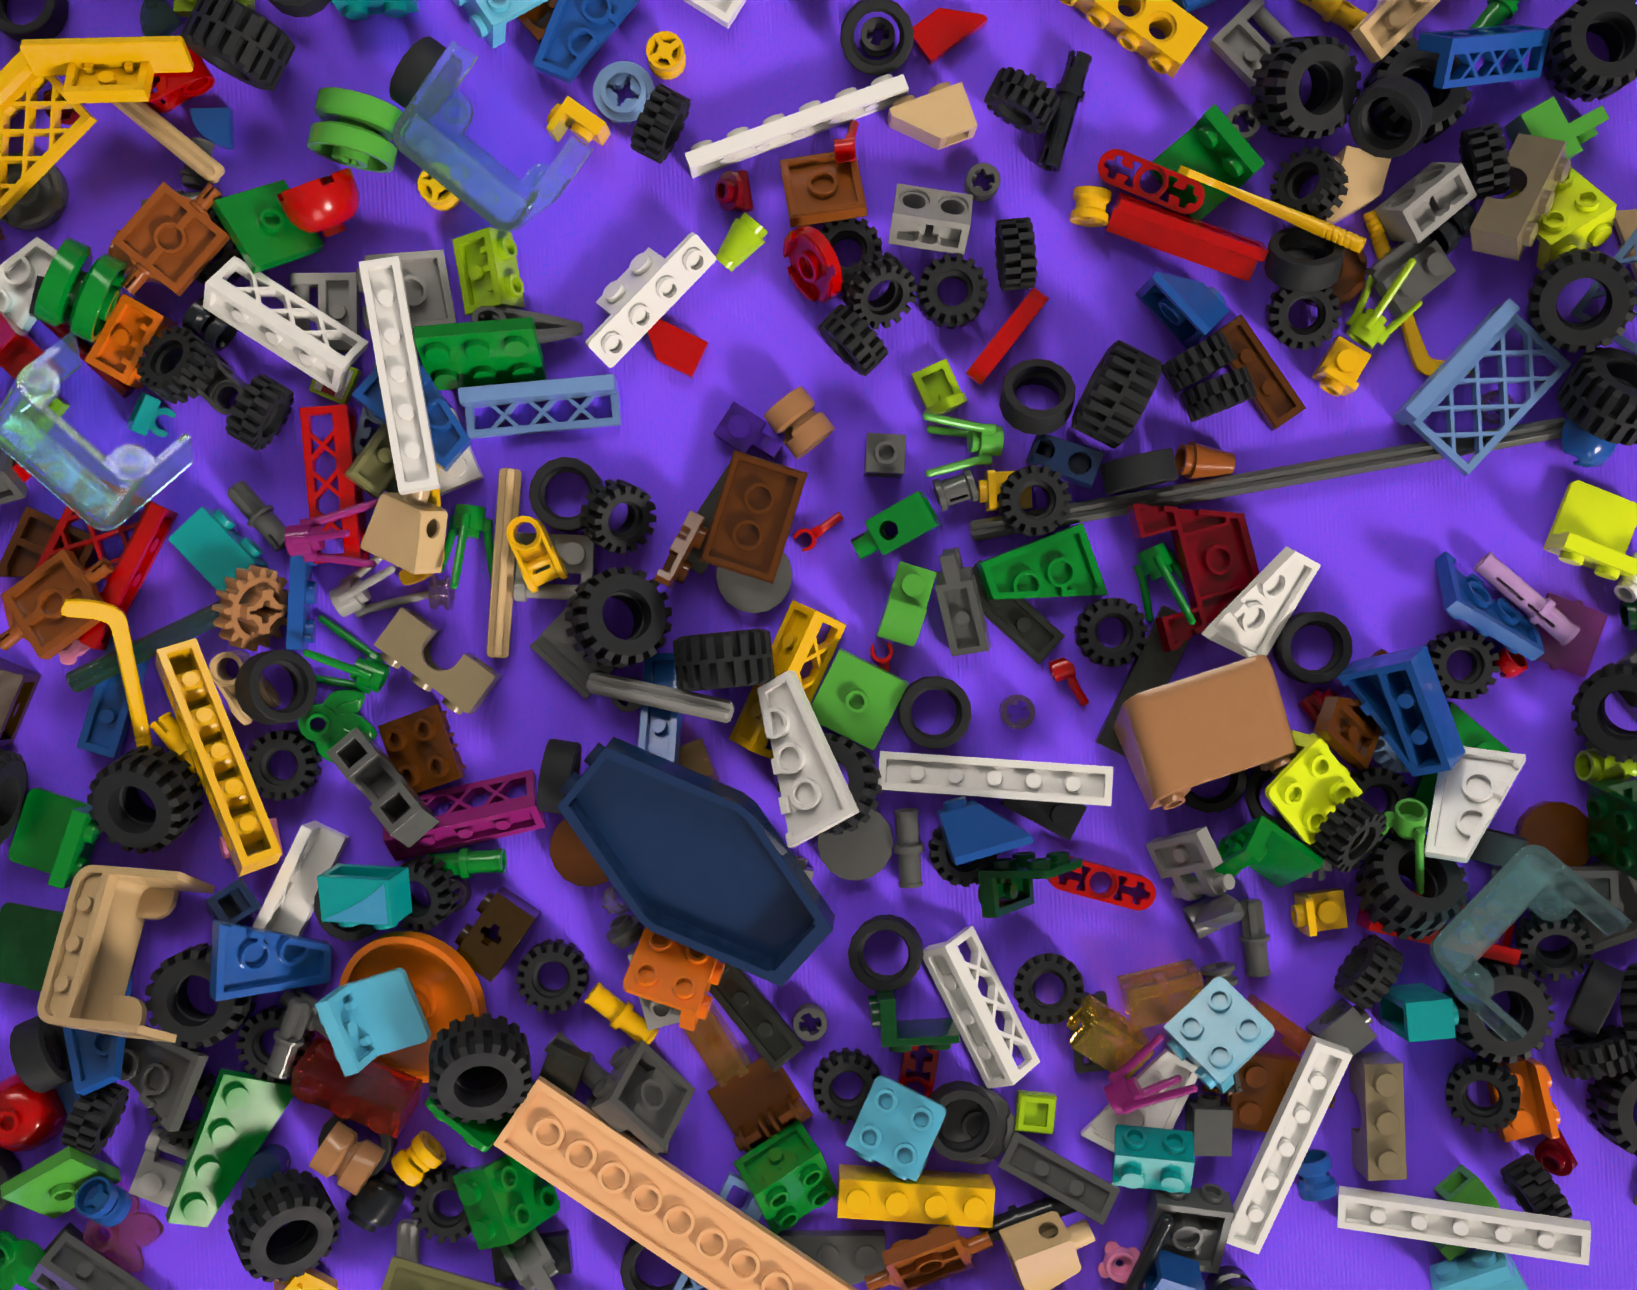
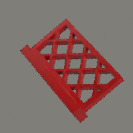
M85 470L35 569L63 548L72 551L76 556L75 550L92 543L94 544L98 559L100 560L102 557L107 559L101 541L120 535L124 550L120 557L109 560L112 564L111 566H115V570L105 576L107 583L99 594L104 602L117 606L127 616L178 513ZM92 483L104 487L109 503L92 509L89 508L86 495ZM114 492L123 496L124 498L116 500ZM131 502L144 506L145 508L138 522L125 526L119 507ZM112 510L118 529L99 535L93 515ZM85 518L91 538L72 544L69 533L66 530L72 522ZM133 531L129 538L128 532ZM61 540L63 541L65 547L60 548L59 544ZM100 621L77 640L92 649L106 651L110 636L113 635L110 626Z

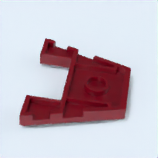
M1143 503L1126 506L1135 540L1170 531L1172 534L1190 603V610L1196 620L1194 625H1190L1182 611L1155 618L1163 651H1174L1181 647L1182 643L1190 637L1205 630L1259 574L1244 513L1215 510H1190L1173 506L1159 507Z

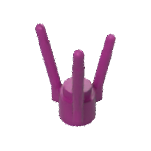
M378 499L315 518L300 519V525L287 526L285 529V545L288 554L291 557L303 556L304 562L321 561L375 568L377 564L374 560L319 553L318 550H324L325 540L350 536L348 529L323 531L319 525L375 508Z
M1157 1034L1119 1070L1108 1075L1111 1084L1104 1087V1092L1117 1115L1120 1116L1124 1113L1127 1115L1139 1108L1198 1091V1086L1192 1084L1151 1095L1181 1082L1182 1077L1175 1075L1145 1088L1141 1087L1134 1076L1129 1079L1125 1077L1163 1041L1164 1037L1162 1034Z

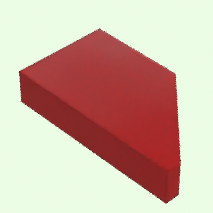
M938 8L913 26V44L928 64L932 65L986 25L988 19L984 14Z
M659 319L647 332L657 361L683 375L693 378L709 343Z

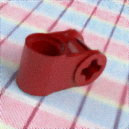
M188 46V51L194 63L192 72L154 73L149 102L145 103L157 113L170 112L193 97L206 93L215 84V78L204 60ZM155 87L158 89L156 93L153 90Z

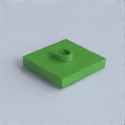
M840 648L811 707L820 725L874 751L909 682Z
M68 1146L0 1185L1 1198L55 1219L75 1208V1196L83 1183L93 1177L102 1176L117 1184L121 1181L120 1170Z

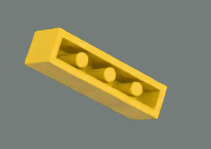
M839 1164L836 1196L837 1218L993 1228L995 1187L990 1174L923 1170V1173L915 1182L911 1179L907 1181L898 1178L889 1172L888 1167Z

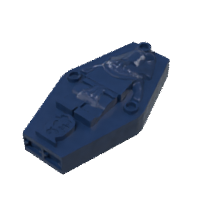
M613 737L606 746L599 742L584 760L589 765L581 776L574 772L560 788L559 791L565 796L557 805V808L638 921L652 932L781 987L832 932L835 914L758 804L744 792L616 737Z

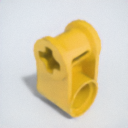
M519 516L514 518L507 526L506 536L518 561L521 575L531 593L537 592L539 586L560 577L562 580L568 578L563 560L553 545L544 524L534 517ZM529 522L536 529V538L531 544L524 545L518 539L517 533L521 525ZM550 565V568L536 574V571Z

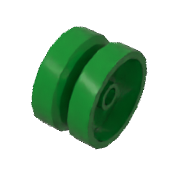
M68 238L59 247L45 274L36 299L34 316L36 319L54 327L64 323L70 316L69 326L71 333L92 343L99 336L115 308L122 288L120 283L125 279L127 264L105 254L96 259L92 265L93 255L91 247L75 239Z

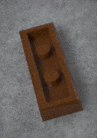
M1242 314L1209 336L1211 337L1220 331L1224 333L1237 359L1226 365L1230 372L1244 366L1247 367L1258 395L1249 400L1271 431L1276 430L1306 409Z

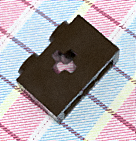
M504 886L495 894L491 891L486 894L476 911L481 913V916L474 926L467 923L454 941V943L459 945L457 952L468 962L473 971L491 983L499 975L541 913V911ZM496 924L500 929L498 936L492 939L488 935L491 932L490 928Z

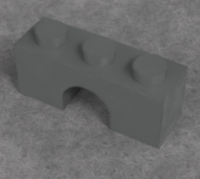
M358 727L354 728L326 752L345 778L354 784L372 803L369 806L370 810L389 834L410 848L440 822L379 745Z

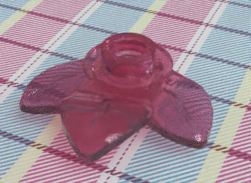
M131 1195L132 1205L127 1217L113 1227H105L109 1230L110 1237L103 1236L101 1233L102 1225L91 1219L84 1228L83 1240L87 1246L97 1253L104 1254L106 1259L125 1272H139L144 1269L141 1247L154 1242L164 1232V1226L154 1215L139 1212V1197Z

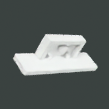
M693 232L689 233L666 258L648 247L644 253L638 254L631 261L629 268L617 280L606 286L603 295L596 301L609 317L586 340V345L609 368L614 367L716 261L715 255L700 237Z

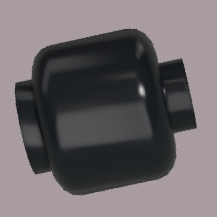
M381 1169L377 1175L367 1180L357 1196L352 1193L349 1194L345 1202L346 1208L350 1212L347 1218L370 1232H375L376 1228L388 1227L405 1200L403 1191L397 1187L401 1180L390 1172Z

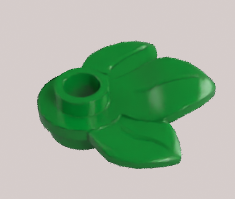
M341 689L333 691L323 703L313 704L305 716L298 719V727L301 734L308 740L314 741L318 753L330 762L333 761L326 752L354 728L358 727L371 739H375L377 736V731L372 724L363 716L357 714L365 700V693L358 690ZM317 717L322 718L326 722V726L322 729H315L311 725V720Z
M3 1230L0 1231V1290H13L16 1284L27 1290H42L28 1279L37 1264L45 1256V1252L35 1242L28 1239H18L12 1233Z

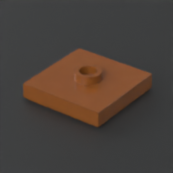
M834 152L779 160L790 227L867 216V205L857 156L856 161L843 163L835 162Z

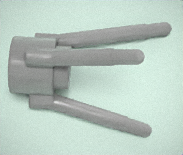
M374 556L370 560H374L378 565L383 559ZM393 565L377 572L364 581L360 580V578L373 568L360 567L351 575L340 580L339 586L329 591L331 602L342 617L355 613L358 618L371 612L433 597V592L428 590L367 604L366 602L371 600L368 588L394 573L396 568Z

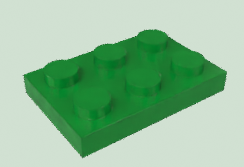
M533 317L414 326L413 339L420 359L438 390L547 380V369Z

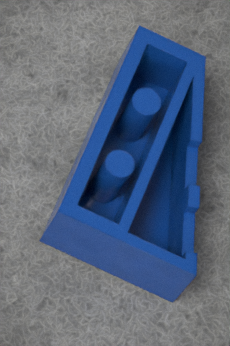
M1426 645L1353 661L1337 676L1343 686L1348 685L1362 703L1360 708L1366 716L1371 715L1385 733L1383 738L1413 777L1450 771L1465 754V749Z

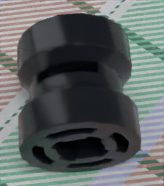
M1466 204L1429 234L1432 241L1437 240L1445 254H1449L1459 246L1460 239L1471 236L1470 227L1477 214L1471 206Z
M202 297L188 308L182 319V327L188 328L195 335H200L204 342L212 347V350L218 352L229 345L238 330L204 309V297Z

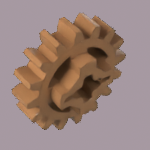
M249 565L248 570L240 567L237 568L236 579L226 576L224 581L227 588L225 591L216 590L215 594L221 598L219 604L212 605L211 609L219 612V617L213 621L214 626L223 628L218 636L228 640L231 646L251 651H257L259 645L266 648L270 647L271 636L280 639L282 635L279 627L281 625L287 626L285 613L288 612L286 600L288 599L289 590L284 589L287 583L286 578L277 576L278 572L256 565Z

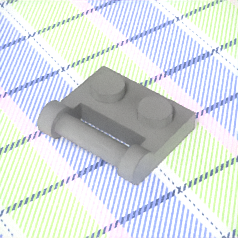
M1251 0L1208 44L1250 89L1251 86L1256 85V79L1252 78L1254 70L1261 69L1262 65L1259 60L1263 54H1271V45L1248 21L1253 19L1276 43H1283V39L1293 37L1264 7L1266 4L1264 0Z
M356 272L290 274V287L294 288L295 295L310 304V289L318 288V310L361 336V292L358 290ZM295 319L296 326L304 331H310V319ZM328 340L329 346L338 353H348L352 348L343 340Z
M517 533L518 539L524 545L531 544L536 538V533ZM549 534L568 574H581L580 584L594 576L596 544L588 536ZM516 559L513 589L514 601L527 602L528 598L569 600L571 596L576 594L575 589L579 585L543 584L538 587L537 592L531 593L521 575ZM550 565L547 566V567H544V568H542V569H540V570H538V571H536V572H542V571H544V570L550 568Z
M157 1127L148 1136L144 1154L128 1193L168 1208L184 1166L159 1157V1155L163 1151L186 1160L192 1145L182 1147V1141L175 1146L169 1144L171 1137L167 1136L162 1140L158 1134L163 1129Z

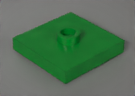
M284 179L214 200L212 205L214 212L253 274L320 252L324 246L317 232L308 233L298 229L288 220L276 195L290 189Z

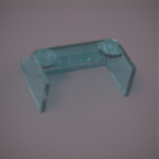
M452 40L395 123L392 132L393 142L401 153L492 226L503 231L518 230L561 196L591 154L593 148L571 136L551 165L537 164L530 168L524 178L520 180L464 135V132L472 122L474 110L471 101L457 88L479 57L474 52Z
M68 333L23 368L16 377L0 406V448L87 524L100 531H110L123 524L193 464L192 440L187 433H184L156 458L145 448L135 444L122 445L107 457L47 406L59 395L61 382L82 366L76 337Z
M1527 845L1518 850L1435 936L1430 945L1431 957L1456 997L1506 1042L1521 1039L1528 1031L1491 999L1494 992V980L1491 974L1477 961L1527 908L1532 910L1541 919L1551 922L1560 921L1566 918L1574 909H1577L1606 935L1627 928L1632 923L1629 918L1553 853L1540 845Z

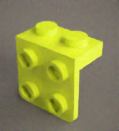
M1571 166L1564 183L1558 182L1554 190L1555 198L1550 212L1547 215L1542 214L1538 221L1539 228L1536 238L1540 241L1536 266L1541 271H1543L1544 265L1551 260L1553 262L1560 258V254L1565 252L1574 253L1577 249L1588 250L1593 246L1598 247L1612 234L1617 204ZM1515 190L1504 197V199L1515 197L1521 192Z
M1572 481L1567 486L1543 550L1558 555V559L1564 563L1574 566L1583 565L1594 569L1595 575L1605 579L1618 580L1621 576L1636 575L1637 559L1626 555V551L1637 526V503L1583 481Z
M1292 730L1298 755L1266 787L1265 796L1299 838L1305 843L1313 844L1316 842L1314 839L1315 834L1321 832V829H1319L1322 822L1326 823L1329 819L1326 817L1330 811L1334 813L1336 811L1335 806L1340 802L1344 805L1345 799L1349 797L1352 799L1353 796L1359 797L1363 792L1350 777L1351 774L1347 768L1335 758L1329 750L1328 744L1315 733L1309 735Z

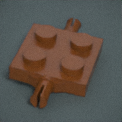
M163 181L111 241L129 256L133 265L136 266L120 285L135 295L146 280L151 278L163 283L180 297L231 238L212 221L207 213L214 200H217L222 194L210 183H207L200 194L192 200L178 194Z
M63 548L4 592L1 597L10 610L13 625L0 634V648L8 651L10 647L24 638L30 642L39 658L50 660L98 624L100 621L95 619L61 615V606L66 599L74 598L104 602L98 592L97 582L115 570L111 566V562L102 557L97 563L85 570L74 553Z
M1257 1051L1239 1069L1243 1092L1224 1094L1226 1103L1233 1110V1128L1259 1132L1268 1131L1302 1057ZM1202 1083L1203 1092L1217 1093L1218 1088L1216 1086L1210 1090ZM1335 1095L1333 1096L1328 1107L1330 1109L1334 1107L1333 1102H1335Z
M945 1225L937 1226L930 1229L925 1236L914 1240H899L893 1243L890 1249L882 1251L885 1269L864 1276L868 1290H878L889 1285L899 1287L900 1290H915L974 1268L971 1259L972 1254L994 1246L988 1230L966 1239V1237L960 1236L955 1225L949 1227Z

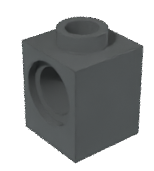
M867 433L863 476L902 478L905 470L906 435Z
M1339 999L1306 1026L1313 1036L1346 1047L1353 1056L1377 1038L1376 1034L1369 1027L1373 1020L1367 1012L1357 1005H1350L1342 999Z
M1199 1094L1197 1099H1187L1185 1103V1131L1193 1133L1194 1155L1232 1157V1108L1224 1100H1221L1220 1096L1214 1094Z

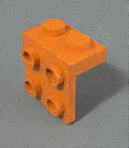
M645 927L623 979V989L627 993L681 1010L679 1027L694 1032L698 1019L706 1020L713 999V997L707 995L711 984L719 985L725 963L654 933Z

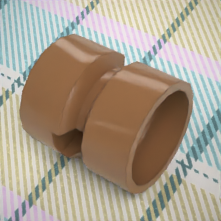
M799 386L788 393L763 416L776 434L783 433L785 435L784 444L796 460L813 450L835 430V427L823 412H815L813 410L815 401L803 386Z
M338 1121L315 1153L309 1167L326 1178L336 1175L337 1185L357 1196L386 1150L368 1139L358 1142V1133Z

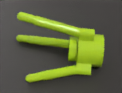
M1415 258L1408 260L1374 310L1367 308L1365 313H1363L1375 283L1371 275L1367 277L1354 312L1346 322L1350 327L1346 334L1353 341L1368 349H1373L1376 343L1382 346L1389 335L1422 306L1423 302L1419 300L1406 312L1398 315L1386 327L1384 326L1387 319L1382 313L1416 264Z

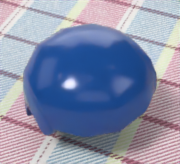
M1568 417L1565 419L1562 430V450L1564 453L1571 454L1578 459L1573 461L1574 465L1582 467L1602 466L1614 454L1617 444L1599 439L1578 427Z

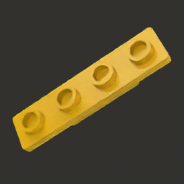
M182 36L23 39L20 43V49L35 76H65L62 92L68 104L149 102L154 73L192 72L194 67Z

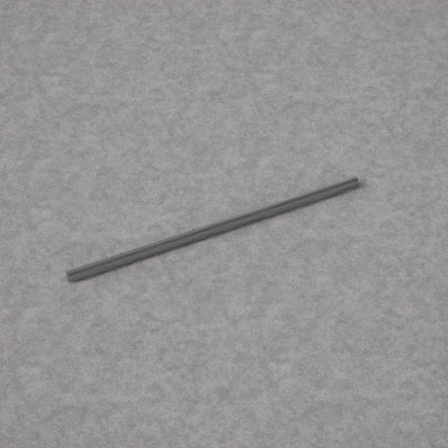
M1559 417L1515 425L1492 450L1561 439L1566 418ZM1497 428V429H1491V430H1485V431H1482V432L1497 431L1499 428ZM1456 438V453L1459 456L1475 454L1474 438ZM1483 438V445L1489 438ZM1423 441L1068 504V507H1071L1070 512L1065 515V521L1060 526L1128 515L1126 506L1136 503L1159 507L1179 506L1445 458L1428 442ZM1047 507L1024 512L1031 516H1039ZM1003 515L973 520L969 523L970 536L973 541L1017 533L1012 531L1013 528L1010 525H1005Z

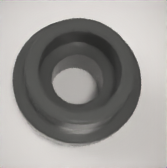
M620 915L610 923V930L607 932L606 938L611 944H615L618 949L629 947L641 938L644 931L641 927L642 923L638 921L635 915Z

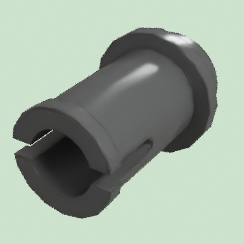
M199 137L189 138L212 157L213 150L215 149L214 143ZM186 164L183 170H179L178 175L182 178L181 184L185 187L202 191L207 183H210Z

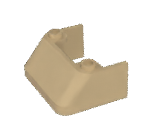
M88 865L83 867L72 881L38 1000L37 1012L40 1019L45 1023L126 1038L175 1043L176 1034L145 1026L147 1008L144 1002L132 996H125L145 919L161 920L171 914L177 904L180 891L213 894L215 886L180 871L105 865Z

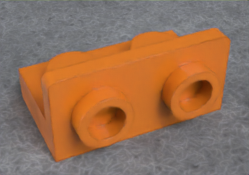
M123 293L84 361L122 383L140 390L144 384L139 380L141 376L137 374V368L142 367L138 363L139 357H146V353L142 351L145 345L151 347L154 344L150 340L156 335L161 338L162 330L167 328L172 331V326H177L178 323Z
M1517 1056V1063L1509 1064L1504 1060L1498 1063L1501 1067L1504 1063L1510 1067V1074L1516 1075L1518 1086H1520L1521 1090L1517 1117L1514 1121L1509 1120L1508 1127L1503 1130L1500 1126H1497L1499 1138L1505 1143L1544 1134L1551 1140L1560 1138L1557 1125L1560 1124L1561 1119L1556 1105L1551 1100L1549 1087L1552 1086V1080L1546 1066L1532 1057L1525 1060ZM1486 1082L1491 1105H1494L1499 1099V1093L1491 1083Z

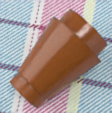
M1194 441L1179 445L1175 454L1178 475H1183L1185 479L1231 475L1235 469L1236 459L1234 453Z

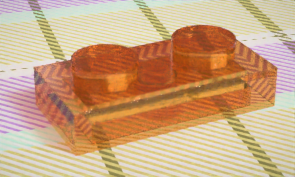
M1250 993L1246 1000L1273 1025L1275 1030L1284 1035L1280 1042L1298 1055L1303 1050H1306L1312 1035Z

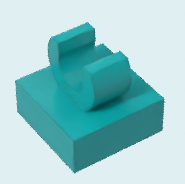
M141 391L126 427L144 436L150 430L157 436L166 437L168 432L156 426V418L160 415L175 418L176 414L171 409L160 406L161 400Z

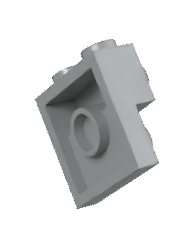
M443 249L364 256L363 261L399 256L413 333L414 326L456 323ZM356 268L358 290L359 292H364L360 268ZM365 306L363 307L364 325L366 330H370L367 308Z

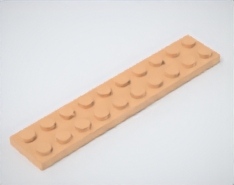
M541 1075L527 1093L525 1101L519 1105L493 1144L708 1290H858L658 1154H655L624 1131L617 1132L597 1113Z

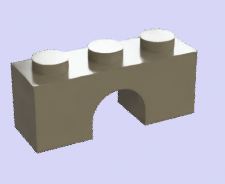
M1518 134L1509 151V156H1507L1510 163V170L1508 172L1511 176L1508 183L1509 189L1520 191L1521 193L1508 199L1486 196L1470 227L1472 251L1519 261L1525 247L1533 245L1538 233V221L1542 214L1547 215L1550 212L1555 198L1554 190L1558 182L1564 183L1570 170L1571 160L1566 159L1565 141Z
M401 607L373 644L382 651L380 658L396 669L403 666L414 674L411 680L423 690L430 692L433 688L445 698L442 700V703L456 714L461 715L463 711L467 714L475 713L502 675L472 653H464L456 665L448 670L438 667L432 660L430 649L432 642L441 630L411 608Z
M1386 1051L1359 1052L1349 1062L1350 1091L1357 1097L1361 1112V1127L1351 1128L1353 1167L1368 1181L1407 1179L1403 1063Z

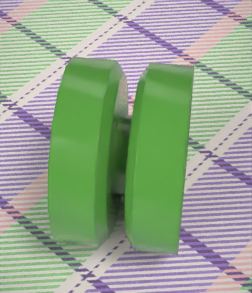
M337 87L319 89L314 110L315 114L323 121L311 124L307 147L317 155L348 167L376 173L392 172L395 166L397 148L390 140L401 137L405 114L392 104L368 94Z

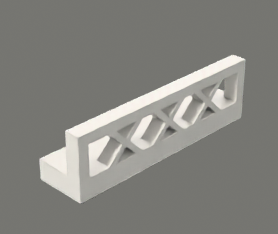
M233 256L205 282L204 309L336 393L346 384L349 367L367 349V340L261 272L253 274L247 263L236 256ZM236 272L249 280L251 287H235L226 280ZM260 297H275L283 302L285 309H270L262 304ZM295 319H310L317 324L318 330L304 331L296 326ZM328 340H343L352 348L343 356L329 346Z
M316 820L301 825L252 927L302 936L314 911V897L318 890L317 876L337 864L349 836Z
M965 927L948 941L926 947L923 950V960L987 1089L1012 1086L1039 1064L1040 1060L974 927ZM964 941H966L971 951L970 963L964 960L958 948ZM979 976L983 977L988 985L987 997L982 996L978 988ZM996 1010L1000 1011L1005 1019L1004 1032L999 1030L995 1023ZM1013 1044L1018 1046L1024 1058V1061L1018 1066L1012 1057Z

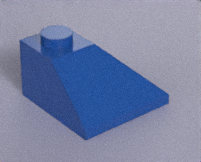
M1156 272L1135 293L1186 349L1204 337L1229 312L1228 308L1224 305V297L1215 288H1208L1200 281Z
M965 796L943 802L944 809L936 811L948 854L955 865L1034 843L1032 835L1021 826L974 800L967 802Z

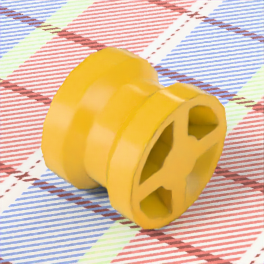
M660 31L649 38L646 45V56L651 71L655 76L663 80L677 78L683 73L686 66V55L682 40L670 31Z
M431 165L420 173L417 180L420 195L433 209L449 211L459 204L462 197V187L458 179L455 178L454 174L447 167ZM444 190H448V192L445 191L443 194H441V197H439V194L441 192H443Z
M1078 186L1074 188L1072 198L1076 203L1075 209L1070 212L1069 221L1084 227L1106 226L1109 215L1105 211L1106 205L1111 201V191L1097 186Z

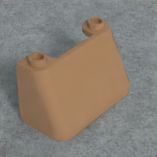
M1266 655L1252 656L1135 694L1122 704L1113 726L1149 810L1161 806L1164 810L1175 808L1186 801L1184 796L1189 793L1192 787L1258 765L1262 771L1270 770L1272 774H1279L1298 755L1275 673Z

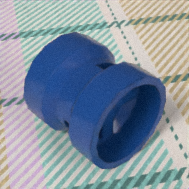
M1308 1150L1297 1172V1175H1299L1297 1190L1302 1200L1311 1202L1323 1201L1334 1197L1338 1193L1336 1180L1328 1172L1332 1167L1329 1153L1325 1150Z
M99 1176L87 1180L80 1186L74 1203L75 1209L79 1214L92 1219L104 1227H113L127 1217L131 1209L132 1199L127 1190Z

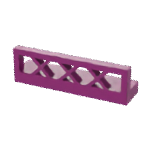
M533 769L421 794L419 795L431 811L438 804L445 802L452 804V806L445 814L437 815L436 817L440 822L410 848L391 836L384 826L383 841L394 860L400 861L420 855L423 856L427 853H436L546 828L545 815L537 808L536 775ZM526 784V796L512 799L505 796L513 787ZM487 794L490 796L481 806L471 807L468 805L476 795Z

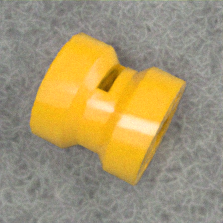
M421 1131L411 1140L409 1148L401 1149L391 1158V1164L402 1181L411 1187H417L427 1177V1172L430 1169H437L447 1157L439 1141L430 1133Z

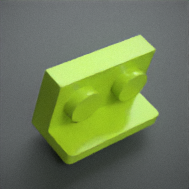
M487 227L452 239L465 315L472 316L473 312L481 306L513 309L525 307L523 297L524 285L520 278L516 257L517 246L511 232Z

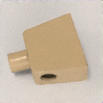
M430 490L400 495L399 492H384L379 497L360 548L412 574L441 573L448 519L447 511L428 502Z
M1050 1211L999 1230L1011 1268L1022 1290H1051L1079 1273L1081 1264L1076 1250L1095 1241L1093 1232L1086 1219L1066 1227L1056 1211Z

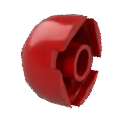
M350 167L276 195L283 212L294 226L308 233L322 231L325 238L347 230L344 222L355 216L360 201L357 183Z
M17 1073L0 1082V1147L13 1152L30 1151L47 1144L63 1130L64 1125L67 1123V1120L65 1121L67 1112L56 1088L45 1093L34 1092L23 1083Z

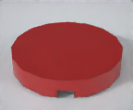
M809 225L800 226L790 231L784 238L783 256L784 258L789 256L791 266L787 267L788 274L797 290L805 298L813 302L820 300V303H825L835 298L841 291L843 279L839 260L828 239L818 229Z

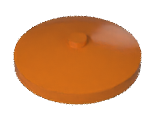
M390 932L373 939L352 956L343 971L339 986L396 968H403L407 972L431 1030V1037L424 1043L379 1055L370 1064L384 1074L401 1081L429 1083L430 1046L433 1040H437V1033L442 1028L449 1029V1023L455 1019H458L460 1022L464 1021L465 1015L474 1014V1017H482L483 1013H487L485 996L471 966L447 943L421 932Z

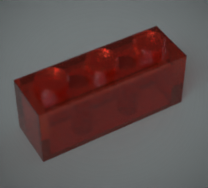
M317 1036L293 1069L290 1094L304 1103L315 1104L333 1112L340 1118L351 1119L369 1127L376 1133L386 1134L397 1139L419 1104L423 1080L376 1060L371 1061L359 1073L345 1077L339 1062L334 1056L331 1042Z

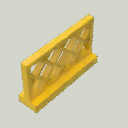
M21 50L0 71V219L98 121L82 103L68 104L62 92L64 82L58 76H35ZM49 81L52 84L51 101H37V93ZM62 109H74L80 115L70 128H61ZM20 110H25L24 129H10L11 119ZM36 110H51L50 128L35 129ZM10 137H24L23 156H9ZM35 137H49V149L42 156H34ZM8 164H22L21 178L15 184H7Z

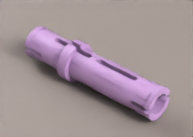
M1492 552L1487 553L1474 566L1473 570L1475 572H1478L1528 615L1527 620L1532 625H1540L1560 645L1568 644L1580 632L1581 628L1578 625H1575L1555 608L1556 602L1550 597L1547 599L1542 597L1520 576L1495 557Z

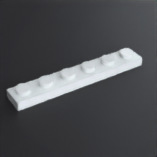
M886 74L873 80L871 86L860 90H857L855 87L844 89L835 95V99L824 103H821L819 100L808 102L799 108V112L788 116H784L782 113L772 115L766 118L761 126L748 129V127L736 128L726 135L727 138L714 143L712 140L700 141L690 148L691 151L685 153L692 179L892 107L896 100L908 95L909 87L905 76L901 74L893 77L892 74Z
M399 256L360 261L359 268L398 492L400 495L440 489V480L417 350L413 339L414 333Z
M880 751L879 771L881 778L878 779V784L882 786V790L1111 806L1112 766Z
M1312 1035L1233 1204L1234 1217L1227 1244L1259 1255L1353 1056L1348 1048Z
M1339 1186L1337 1228L1589 1266L1590 1221Z

